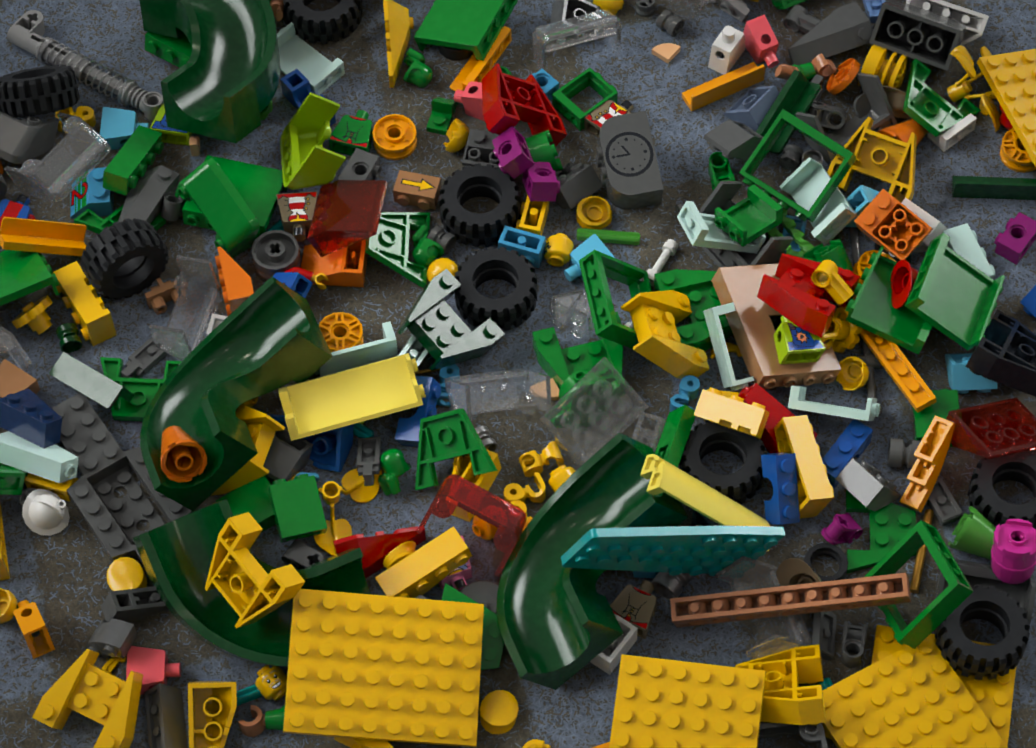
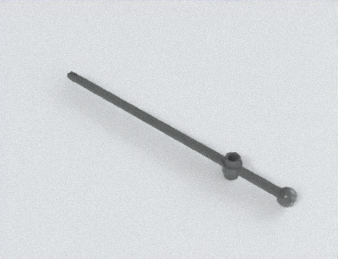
M849 227L854 266L861 256L857 227ZM861 338L863 355H857V357L862 359L869 369V379L866 382L868 398H877L874 369H880L881 363ZM880 404L879 416L882 414V410H883L881 404Z

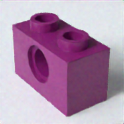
M513 126L492 140L495 148L493 152L499 159L500 163L498 166L504 174L508 173L515 179L534 165L524 136Z
M534 162L533 166L523 172L522 182L530 201H556V194L560 193V181L556 179V172L552 169L550 162Z
M1020 212L1014 219H1009L1005 232H1000L994 241V244H996L994 253L1016 265L1036 240V221Z

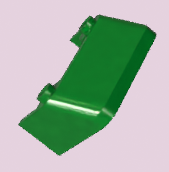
M210 158L179 182L175 197L195 202L216 232V240L214 241L216 248L221 246L233 259L252 247L260 225L216 160Z

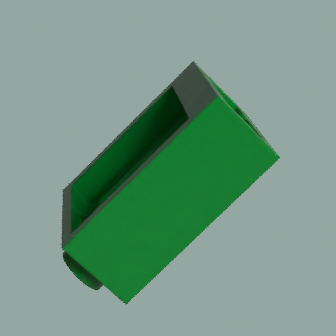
M588 68L552 94L553 107L579 131L584 129V120L588 114L608 100H612L616 104L618 100L616 88L613 85H609L601 74L593 71L591 68ZM591 86L604 99L584 113L570 99L586 87Z

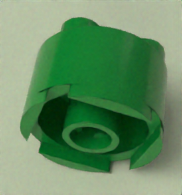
M549 130L525 138L534 162H550L555 172L563 170L560 158L555 159L558 156L555 144L550 145V142H553Z
M839 239L829 241L830 245L823 246V244L817 245L803 255L805 259L817 262L831 260L838 267L853 271L852 263L842 241Z

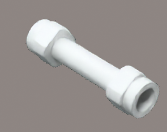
M668 239L662 247L663 252L653 268L647 270L651 286H654V274L660 273L669 257L675 255L679 247L676 241Z

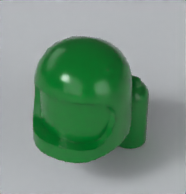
M409 48L403 61L409 66V69L406 71L403 80L413 83L419 88H424L429 85L433 78L432 69L425 65L423 54Z
M422 225L413 235V246L415 248L412 256L415 263L429 267L436 258L444 254V249L437 242L428 239L429 228L426 225Z
M393 448L382 453L380 457V465L384 473L379 475L378 482L385 495H394L401 491L398 477L411 468V465L406 463L402 451Z

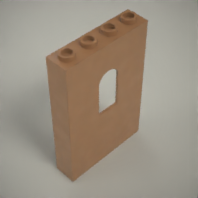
M779 263L719 267L711 281L721 305L734 303L736 311L727 313L725 316L750 377L753 376L754 378L753 384L757 383L762 388L772 389L774 387H791L794 385L809 386L816 383L829 384L836 379L842 369L832 346L830 349H825L817 362L779 363L774 341L775 329L769 316H781L782 314L757 297L764 274L777 280L780 279L775 276Z

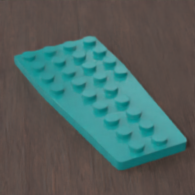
M720 525L593 528L561 556L562 567L664 572L669 573L671 576L681 573H689L691 576L699 574H709L710 576L729 574L730 576H737L742 574L743 570L748 566L753 565L754 561L760 556L765 555L767 550L777 545L778 541L786 534L784 527Z

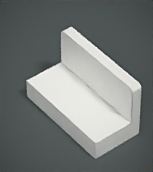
M970 113L943 134L935 137L933 134L928 133L927 137L945 152L975 129L977 118Z

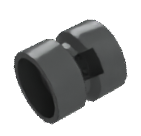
M890 438L887 467L901 468L902 465H905L907 469H912L917 460L914 453L921 441L909 440L905 443L903 439Z

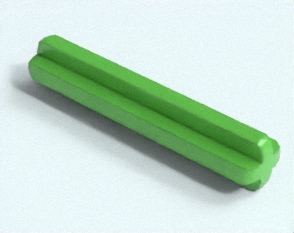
M577 229L576 238L578 241H585L593 234H596L603 243L639 245L640 233Z

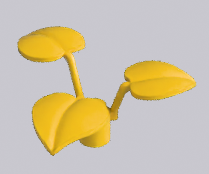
M959 45L950 54L961 63L967 74L955 82V84L947 87V93L953 102H957L962 98L968 100L981 98L992 119L995 132H997L1000 127V112L990 96L986 97L984 93L970 95L972 91L970 83L981 77L983 73L980 72L976 75L972 57L964 46ZM986 46L981 47L980 53L982 57L992 55Z
M356 468L348 471L341 480L342 486H339L334 481H328L322 488L318 489L319 495H322V500L330 505L331 521L326 520V533L315 535L314 540L322 550L331 556L335 555L333 541L352 536V528L347 520H335L334 504L339 501L340 493L344 495L350 494L351 499L357 503H367L373 500L379 491L380 484L378 479L379 475L382 474L381 470L379 474H374L373 486H364L363 475H358Z

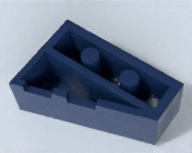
M29 388L0 398L1 428L42 448L60 443L62 417Z

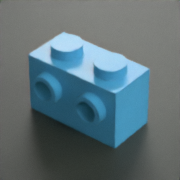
M505 225L498 241V249L500 247H506L508 251L513 249L519 252V256L524 255L528 259V263H531L533 267H540L544 258L546 237Z

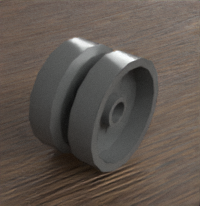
M272 230L257 237L253 243L252 258L255 272L263 282L273 277L276 272H284L293 267L301 268L302 262L299 245L292 234L283 230Z

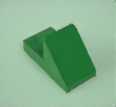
M440 97L431 101L432 112L426 127L427 132L446 135L458 102Z

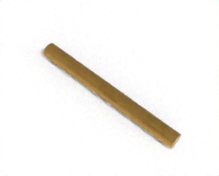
M926 509L923 521L932 525L934 511ZM925 544L916 554L910 585V592L915 594L919 593L927 551Z

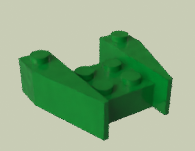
M674 269L654 274L655 291L674 290L686 294L690 300L692 314L687 316L689 324L676 327L681 338L680 342L704 351L713 347L703 311L721 305L711 281L717 271ZM724 314L720 315L719 319L724 338L727 339L733 333Z
M615 312L617 323L622 324L618 312ZM554 327L532 332L533 348L538 363L550 379H554L559 389L571 374L585 369L594 371L604 384L614 379L622 380L623 345L598 336V341L561 349Z

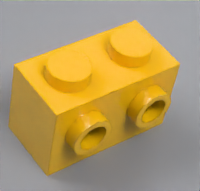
M527 195L526 202H522L520 214L522 216L521 220H517L516 229L542 236L549 212V201H530Z

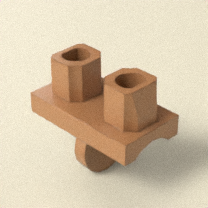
M161 278L156 279L157 286L150 288L151 291L144 293L149 309H153L157 315L166 312V302L173 300L175 306L178 307L186 303L185 289L181 278L173 282L169 280L164 283Z

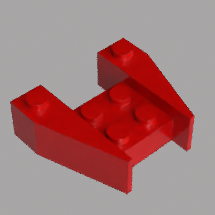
M496 64L483 77V117L489 132L500 135L511 126L514 127L521 120L528 122L532 136L549 130L553 142H550V145L555 144V147L567 136L562 119L533 75L530 74L525 80L502 73L500 65Z
M782 253L775 274L780 279L777 280L764 274L757 297L801 329L822 338L830 328L836 305L825 300L826 298L835 302L824 288L816 286L812 281V273L821 262ZM838 267V274L854 292L860 276L854 274L851 270ZM852 295V297H850L846 302L841 304V306L846 307L850 299L853 298L854 295Z

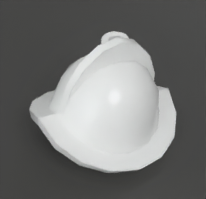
M37 489L32 491L23 504L22 516L25 524L31 531L39 535L51 536L60 533L68 526L70 517L66 502L49 490Z

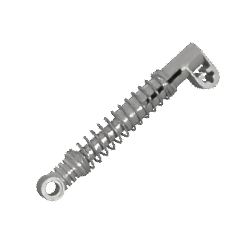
M27 11L10 27L7 33L8 42L35 55L37 60L46 63L48 66H70L80 83L85 82V85H91L93 90L98 88L99 93L104 92L105 96L111 95L112 100L118 99V103L125 106L130 105L144 112V116L148 120L153 121L161 105L164 104L163 96L159 92H148L138 87L135 81L127 77L124 78L122 74H117L114 70L111 71L110 68L98 64L95 60L91 61L89 57L78 54L76 50L65 47L62 43L59 44L53 38L42 37L45 33V24L40 11ZM93 83L97 84L98 86L94 88Z

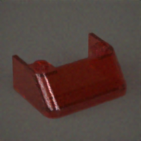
M452 474L447 476L438 489L416 532L421 534L431 513L439 518H447L453 514L457 506L498 528L493 542L498 550L504 552L494 571V574L499 576L526 524L525 512L459 475Z

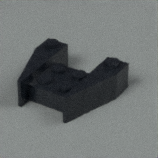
M997 309L990 325L985 330V337H982L965 367L969 368L976 375H981L989 380L1036 397V335L1018 320Z

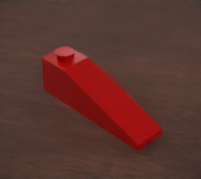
M424 526L397 529L393 534H384V531H378L375 533V536L364 537L363 533L335 540L333 544L335 555L348 549H361L363 554L362 568L366 579L384 567L383 561L386 555L394 548L407 541H414L417 546L426 540Z

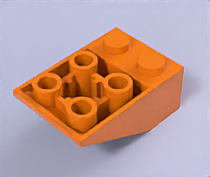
M882 189L854 220L861 232L879 246H884L885 250L899 260H906L933 230V228L885 189Z
M342 236L305 245L301 268L314 272L313 275L324 273L329 281L321 280L319 282L324 285L364 288L368 254L365 253L366 237Z
M219 246L217 247L219 255L215 256L227 316H229L254 293L251 277Z

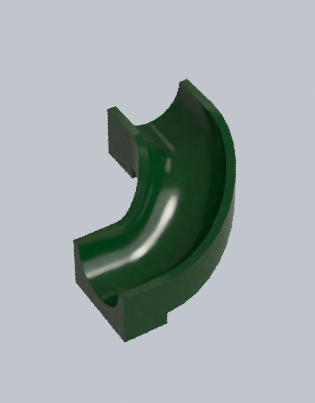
M139 0L144 31L174 38L185 34L192 47L189 61L161 81L167 127L232 143H238L261 125L259 113L269 105L274 97L280 77L277 31L274 13L269 0Z
M271 277L201 341L165 380L147 409L140 432V447L143 460L155 491L193 511L258 453L246 423L236 417V409L241 404L274 391L291 380L296 383L306 381L333 357L307 299L274 277ZM170 426L181 427L206 452L207 465L203 473L196 475L189 482L178 483L172 481L161 469L162 433Z
M618 433L554 492L536 513L516 542L500 578L496 611L501 635L520 678L557 690L623 634L606 596L596 592L597 579L605 570L562 567L561 556L593 528L678 526L688 518L680 501L664 492L654 496L646 492L650 479L647 480L640 476L646 456L655 454L651 447Z
M227 499L133 537L150 581H153L161 599L184 627L207 644L231 656L265 665L288 666L293 599L259 621L236 629L235 624L240 618L217 588L209 591L205 590L218 534L228 518L234 516ZM348 549L305 569L297 570L305 580L301 589L371 594L362 568L363 554L361 549ZM254 556L267 574L271 570L276 569V567L270 566Z

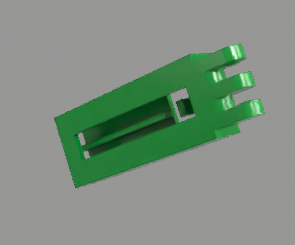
M687 405L669 412L655 451L657 456L677 468L696 417L694 416L695 411Z

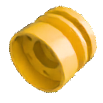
M874 44L866 56L861 73L878 75L882 86L900 88L906 74L908 56L902 54L898 60V53L894 52L888 60V50Z

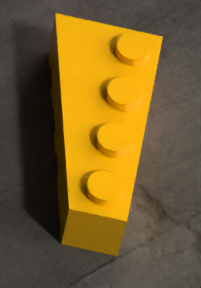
M75 261L54 271L53 273H55L59 282V286H56L58 293L62 292L64 296L62 301L66 309H72L73 313H71L74 323L81 325L82 329H80L84 340H90L92 346H95L116 336L110 311L108 308H105L101 297H98L78 262Z
M807 415L783 417L774 427L779 453H795L800 519L815 517L834 498V490L829 482L827 469L823 464L820 448L815 441L813 427L809 423Z
M453 526L376 576L375 579L386 596L416 598L418 595H424L456 568L464 565L472 557V554Z

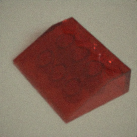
M337 180L320 188L307 237L320 257L377 234L388 185L386 180Z
M1017 397L949 411L946 420L955 423L950 443L954 447L992 459L1036 449V417Z

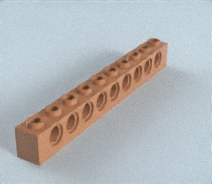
M906 573L670 598L671 618L676 627L892 605L910 603L911 592L909 578Z

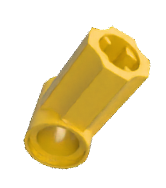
M822 261L812 273L813 283L820 288H824L838 305L846 302L854 294L838 274V266L833 261Z

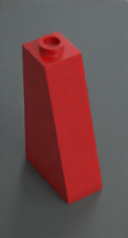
M755 383L750 387L745 386L738 394V397L743 398V402L750 405L755 402L766 406L765 410L770 414L760 440L763 441L770 454L779 453L774 427L783 417L795 415L759 384ZM813 431L814 438H816L818 434Z

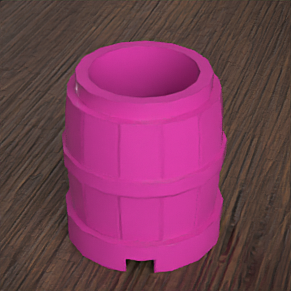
M1008 519L1005 524L996 526L993 536L994 544L991 549V568L996 577L1002 582L1020 584L1028 580L1034 572L1036 566V529L1032 527L1033 524L1029 521Z

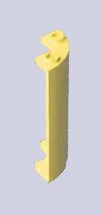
M409 353L278 388L291 441L423 405L422 398H425L426 395L423 385H418L414 372H418L415 358L411 359Z
M655 454L646 456L640 476L647 480L650 479L646 492L654 496L664 492L719 525L770 526L766 519Z

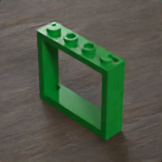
M783 109L739 173L744 178L742 182L750 187L755 184L769 197L777 199V203L783 209L788 210L791 208L796 212L794 215L805 222L808 219L813 223L857 158L848 149ZM787 125L843 160L809 211L753 176Z
M593 250L580 259L579 264L596 335L633 349V346L639 343L635 329L617 323L606 277L628 285L631 298L639 293L652 292L648 273L638 267Z
M922 520L864 576L895 574L924 544L926 545L949 586L908 626L895 604L878 606L886 616V623L895 632V639L901 645L906 644L914 649L974 592L937 529Z

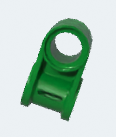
M722 152L711 154L708 173L714 191L720 181H735V177L731 171L728 158L722 156Z

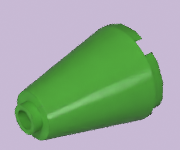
M970 506L968 508L970 514H963L952 535H956L954 542L949 540L948 546L991 560V549L994 544L993 536L996 527L976 508Z

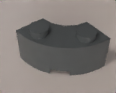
M111 618L109 622L103 619L89 640L86 649L99 652L98 658L108 659L109 656L125 658L138 635L135 626L118 619Z

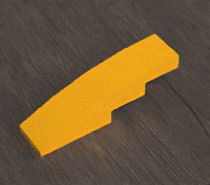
M935 415L914 453L917 460L907 476L910 483L899 501L902 505L922 512L946 458L955 428L954 422Z

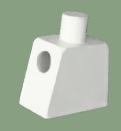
M725 26L712 44L708 68L723 75L729 73L745 50V34L732 26Z

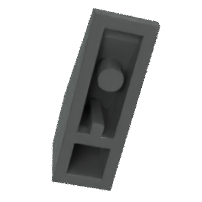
M155 586L110 591L101 605L107 622L112 618L132 623L168 610Z

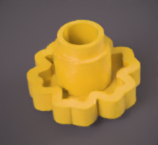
M47 295L35 303L31 301L22 308L23 312L12 320V324L16 329L28 324L33 332L36 331L40 335L53 325L50 321L51 318L45 311L53 303Z
M841 307L837 308L834 312L830 328L825 333H838L832 348L834 352L843 353L845 349L852 350L860 341L858 334L862 331L861 327L846 321L849 312Z

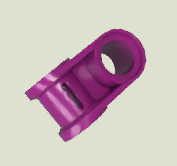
M849 513L836 514L833 517L832 523L821 530L824 539L833 545L850 544L853 542L852 539H858L863 533V529Z

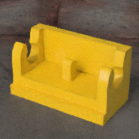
M28 473L24 482L27 488L49 490L57 494L62 500L70 502L67 489L78 478L57 483Z

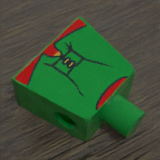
M358 110L356 116L344 115L329 137L330 151L352 156L355 149L358 148L370 153L373 138V122L368 120L369 114L366 111Z

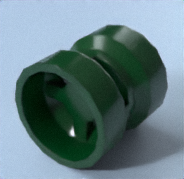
M65 323L56 329L57 337L61 340L59 345L62 352L71 353L82 348L76 324Z

